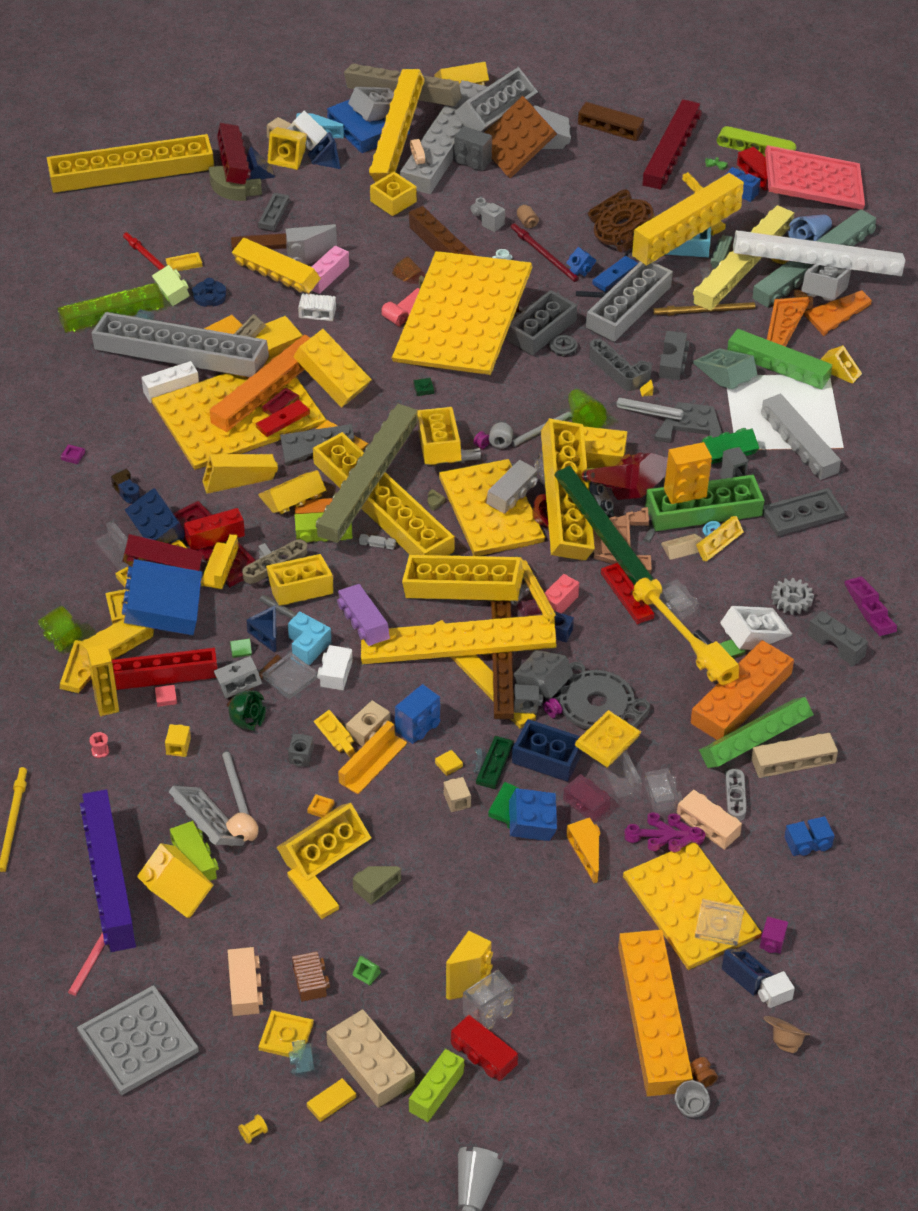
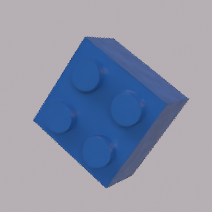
M423 684L395 706V732L412 744L418 739H423L430 729L436 728L440 723V696Z
M516 788L509 799L510 836L550 841L557 830L556 793Z

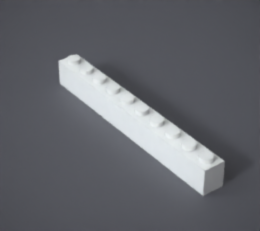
M737 230L733 243L734 253L896 276H902L905 264L903 253Z

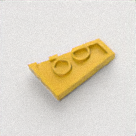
M74 641L59 689L79 693L91 679L90 667L79 658V647L82 641Z

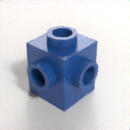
M577 247L566 263L571 267L569 270L577 276L579 273L586 276L597 260L587 251Z

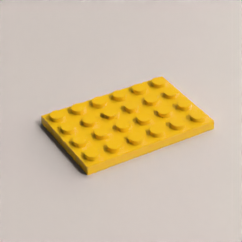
M509 459L439 473L440 481L473 556H481L545 542V536L540 525L533 518V510L526 495L520 498L514 508L509 509L505 514L486 504L488 490L512 467Z
M691 842L682 847L678 852H668L623 872V878L658 928L662 929L663 935L688 970L723 955L726 949H736L760 938L762 932L697 843Z

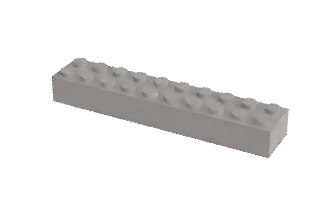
M462 80L459 84L462 98L455 106H444L421 140L425 153V163L416 165L413 155L410 156L400 171V176L417 186V191L427 194L432 193L454 159V136L463 126L467 127L455 111L467 100L487 88V86Z
M105 312L92 331L95 350L174 364H183L191 361L194 367L247 377L257 373L269 357L267 340L109 312Z

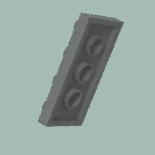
M829 488L765 505L762 512L777 536L844 518L845 515L844 510Z

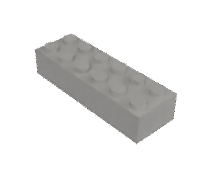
M517 67L467 100L455 112L468 128L483 132L502 117L522 96L529 101L538 91L521 69Z
M640 261L587 312L586 328L615 342L671 287L673 271L654 262L646 266Z

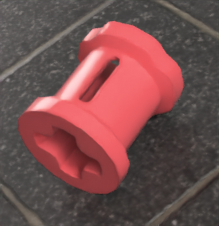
M97 732L90 737V744L93 746L91 749L92 755L96 758L106 757L109 754L108 737L106 734Z

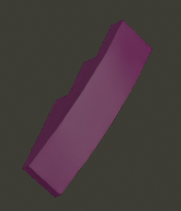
M862 576L846 580V588L873 630L879 636L897 632V625L888 617V609L879 601V593Z

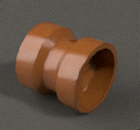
M700 1057L691 1062L690 1067L692 1076L696 1077L695 1081L702 1083L706 1088L713 1085L717 1081L718 1076L710 1068L711 1064L707 1057Z

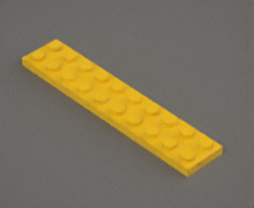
M543 615L388 628L390 636L388 640L370 646L367 645L364 639L361 640L362 664L557 648L555 619L553 617V620L549 621Z

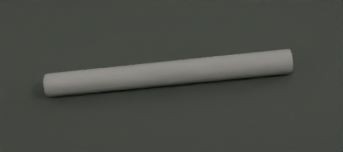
M568 411L554 419L566 421L572 415ZM546 423L512 440L511 445L516 447L541 434V429Z
M225 752L222 754L239 812L249 815L229 752Z

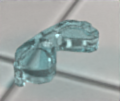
M476 748L474 751L477 753L478 760H472V764H476V770L473 772L479 773L482 767V749Z

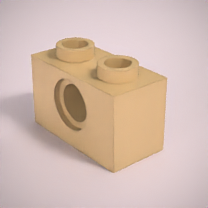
M371 701L346 724V730L351 735L353 741L363 747L387 721H390V712L374 701Z

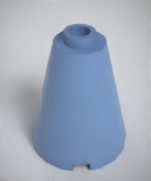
M827 215L800 216L790 222L788 234L790 238L817 241L831 229L832 221Z

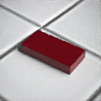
M285 387L262 406V411L272 415L298 401L299 395Z

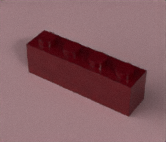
M129 534L122 562L133 566L134 559L199 571L203 552Z

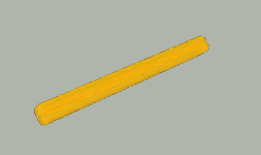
M521 559L524 572L523 579L544 618L552 621L556 614L527 561Z

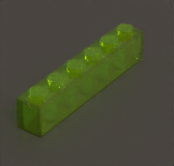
M153 283L58 307L59 320L65 333L97 325L105 312L133 316L164 308L163 294L158 284Z

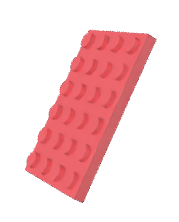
M769 145L766 146L765 156L769 192L835 204L837 206L851 207L853 209H864L865 200L860 163Z

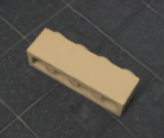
M830 733L817 734L815 736L753 747L751 760L758 777L761 778L836 763L838 750Z

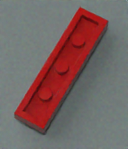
M618 563L601 568V575L637 625L654 619V612L649 605L645 604L643 600L637 602L634 599V584Z

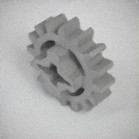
M785 578L784 583L778 581L777 586L774 585L771 599H773V604H777L778 610L784 609L783 613L790 611L791 615H793L794 611H797V613L801 614L802 610L808 611V607L812 606L814 597L812 588H808V583L801 584V579L796 582L794 578L791 581Z

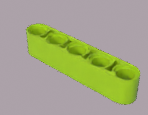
M729 126L723 127L717 137L719 146L739 151L755 147L764 156L767 145L796 150V144L790 140Z

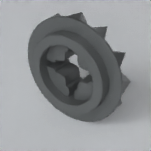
M558 335L551 339L549 347L551 352H555L556 355L562 354L564 356L567 354L570 356L571 353L576 351L577 341L568 335Z

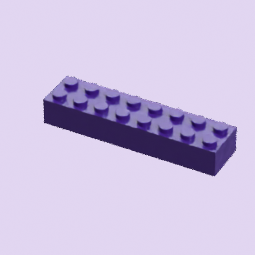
M106 789L82 794L84 802L80 803L104 944L109 945L110 952L136 948L108 791Z

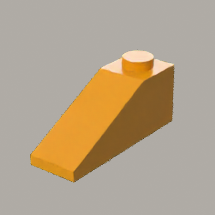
M589 817L567 825V839L593 883H597L600 830L597 824H593Z

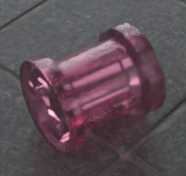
M535 599L528 601L520 600L518 602L522 617L534 612L541 613Z

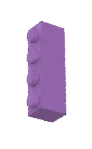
M360 584L338 591V606L340 610H344L346 619L351 620L353 629L358 630L361 640L364 639L367 645L370 646L390 639L388 623Z

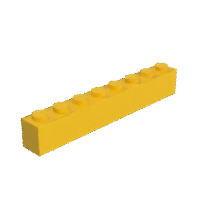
M402 69L398 77V84L394 90L393 100L390 102L386 122L382 128L380 140L377 143L376 153L373 155L372 165L369 168V174L374 182L397 170L425 80L420 69Z

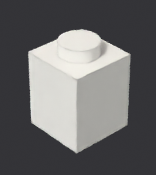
M783 971L761 980L758 994L761 1001L766 1002L768 1007L772 1008L792 1000L795 988Z

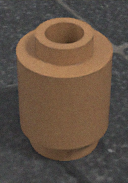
M522 205L517 209V217L525 228H533L537 225L539 218L530 206Z

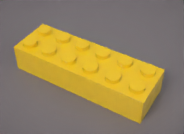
M409 555L402 584L406 598L518 601L524 572L521 557Z

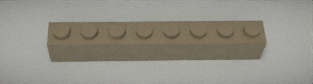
M351 64L344 71L347 88L380 87L390 88L393 92L397 87L398 77L401 72L396 70L392 71L358 64ZM423 75L425 80L418 99L419 101L455 106L462 98L459 81Z

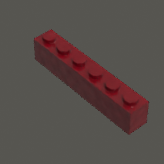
M220 123L217 141L226 182L245 185L246 179L250 178V169H248L249 162L247 161V154H245V147L243 146L242 132H240L238 125Z

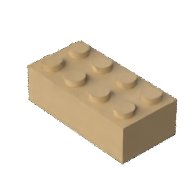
M363 1009L326 1031L328 1047L378 1108L415 1085V1071Z

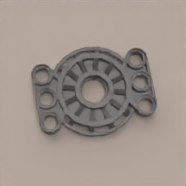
M581 662L570 663L572 670L579 669L581 673H573L567 680L570 684L562 686L556 692L559 696L554 698L560 703L562 713L570 722L587 730L608 710L623 720L632 718L634 722L629 724L636 728L647 717L650 709V704L647 700L641 698L634 700L632 688L620 676L602 670L585 671V666ZM599 695L607 701L602 706H594L587 699L590 696ZM544 697L546 702H549V699H551ZM643 706L646 710L638 711L636 707Z

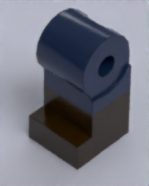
M127 468L111 476L112 487L126 503L133 504L140 498L139 486L132 483L131 473Z

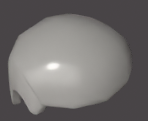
M690 1080L683 1082L677 1087L675 1102L684 1116L696 1118L702 1116L708 1110L710 1097L702 1083Z

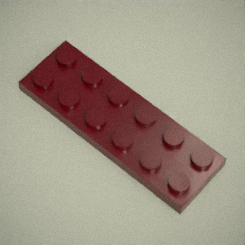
M199 501L174 513L183 527L186 522L212 515ZM239 543L238 551L225 581L229 588L243 581V568L256 561ZM215 545L197 550L203 552L202 559L207 564Z

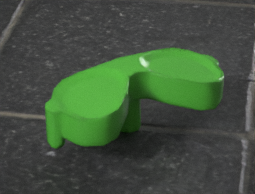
M718 157L715 160L705 159L707 167L716 165L720 170H724L728 166L727 162L719 161Z

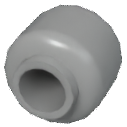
M503 422L492 426L489 442L493 447L505 449L511 444L513 437L511 426Z

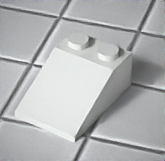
M731 606L720 622L725 632L739 649L752 650L762 640L771 644L792 635L773 608Z

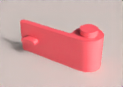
M420 289L414 290L398 305L393 302L385 303L382 307V316L397 326L404 324L409 317Z

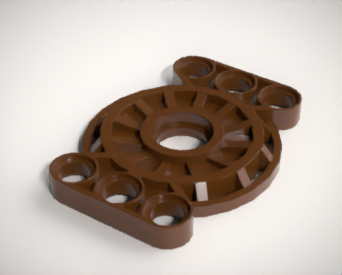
M624 189L588 211L590 221L595 223L594 234L598 241L607 245H615L618 252H625L633 247L634 229L654 218V210L647 201L632 199L629 190ZM630 218L628 221L618 224L622 219Z

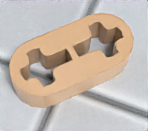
M410 140L411 152L416 165L424 164L425 153L420 140Z

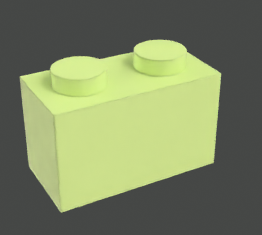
M170 265L152 275L156 285L172 306L190 296L187 291L189 288L184 279L180 280V274L176 269L173 270Z

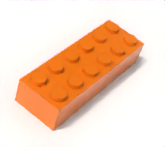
M762 640L738 663V679L726 685L718 683L692 708L691 724L716 740L735 731L792 674L794 664L792 657Z

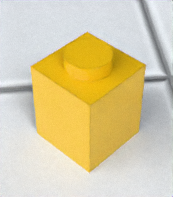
M169 725L165 740L166 755L187 756L191 740L190 726Z

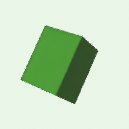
M250 639L230 641L233 658L252 655Z
M360 956L352 975L371 985L381 971L378 965Z

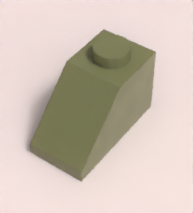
M368 866L354 876L353 890L371 905L401 881V869L398 866Z

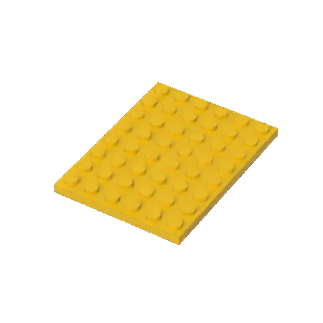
M436 251L392 355V360L398 363L491 375L531 273L532 263Z
M277 356L267 359L264 366L271 362V360L273 358H276ZM225 373L152 398V404L194 470L207 466L210 454H242L281 440L280 435L316 428L326 422V419L297 377L228 432L211 423L210 409L247 381L249 378L247 376ZM286 387L299 395V400L310 409V414L266 437L256 428L257 422L270 416L262 411V406Z

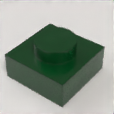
M431 378L413 380L417 396L434 394Z

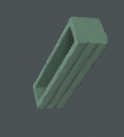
M722 235L721 239L719 238L718 245L710 262L712 268L716 269L720 262L726 259L732 245L731 236Z

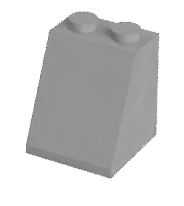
M534 105L537 112L557 133L542 149H563L571 140L569 118Z

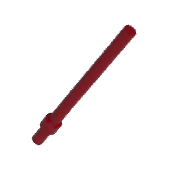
M515 223L511 225V229L518 234L521 240L529 243L573 282L578 281L579 277L529 235V232L521 229Z

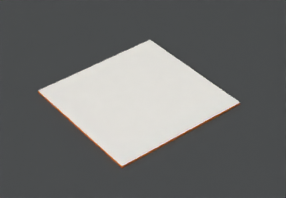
M757 375L751 378L750 381L739 384L734 389L727 388L733 433L741 428H753L759 445L758 450L792 449L761 414L763 400L780 393L831 449L844 448L831 379L828 380L821 390L785 375Z

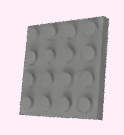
M154 985L77 1027L79 1035L121 1096L199 1052L196 1043Z

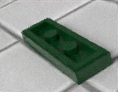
M494 736L476 779L477 785L491 789L496 788L513 748V740Z

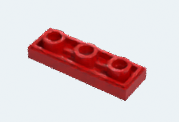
M298 400L257 422L256 428L264 436L269 437L309 415L310 409Z

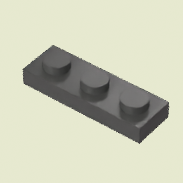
M273 193L258 222V228L275 230L290 201L289 195Z

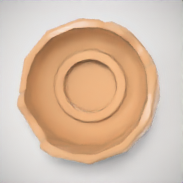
M237 813L226 823L227 829L233 836H244V842L247 840L253 841L259 832L254 818L246 813Z

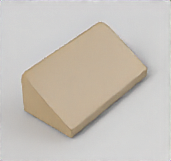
M692 534L662 542L661 545L671 560L698 553L696 544L703 540V538Z

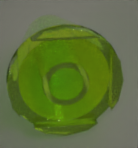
M575 389L569 393L568 402L572 422L583 424L584 427L601 428L607 418L604 405L581 389Z

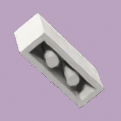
M191 361L142 377L143 392L150 403L154 397L199 382L198 372Z

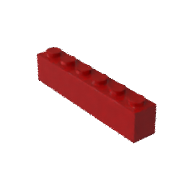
M215 648L112 660L116 690L216 678L214 671L218 669Z

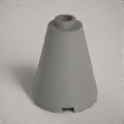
M462 1147L458 1153V1207L462 1211H481L502 1168L503 1157L498 1159L497 1153L483 1148L473 1147L472 1151H466L467 1147Z

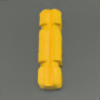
M689 172L682 175V180L694 193L703 189Z

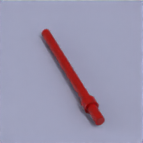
M128 232L123 234V238L129 242V245L134 250L137 249L159 270L166 267L144 248L137 238H133Z

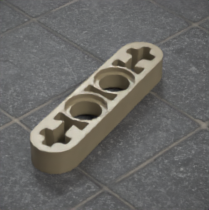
M295 540L243 568L244 581L253 584L268 577L267 569L263 567L266 563L272 565L304 558L307 555V543L303 540ZM281 555L288 556L285 560H281L278 557Z

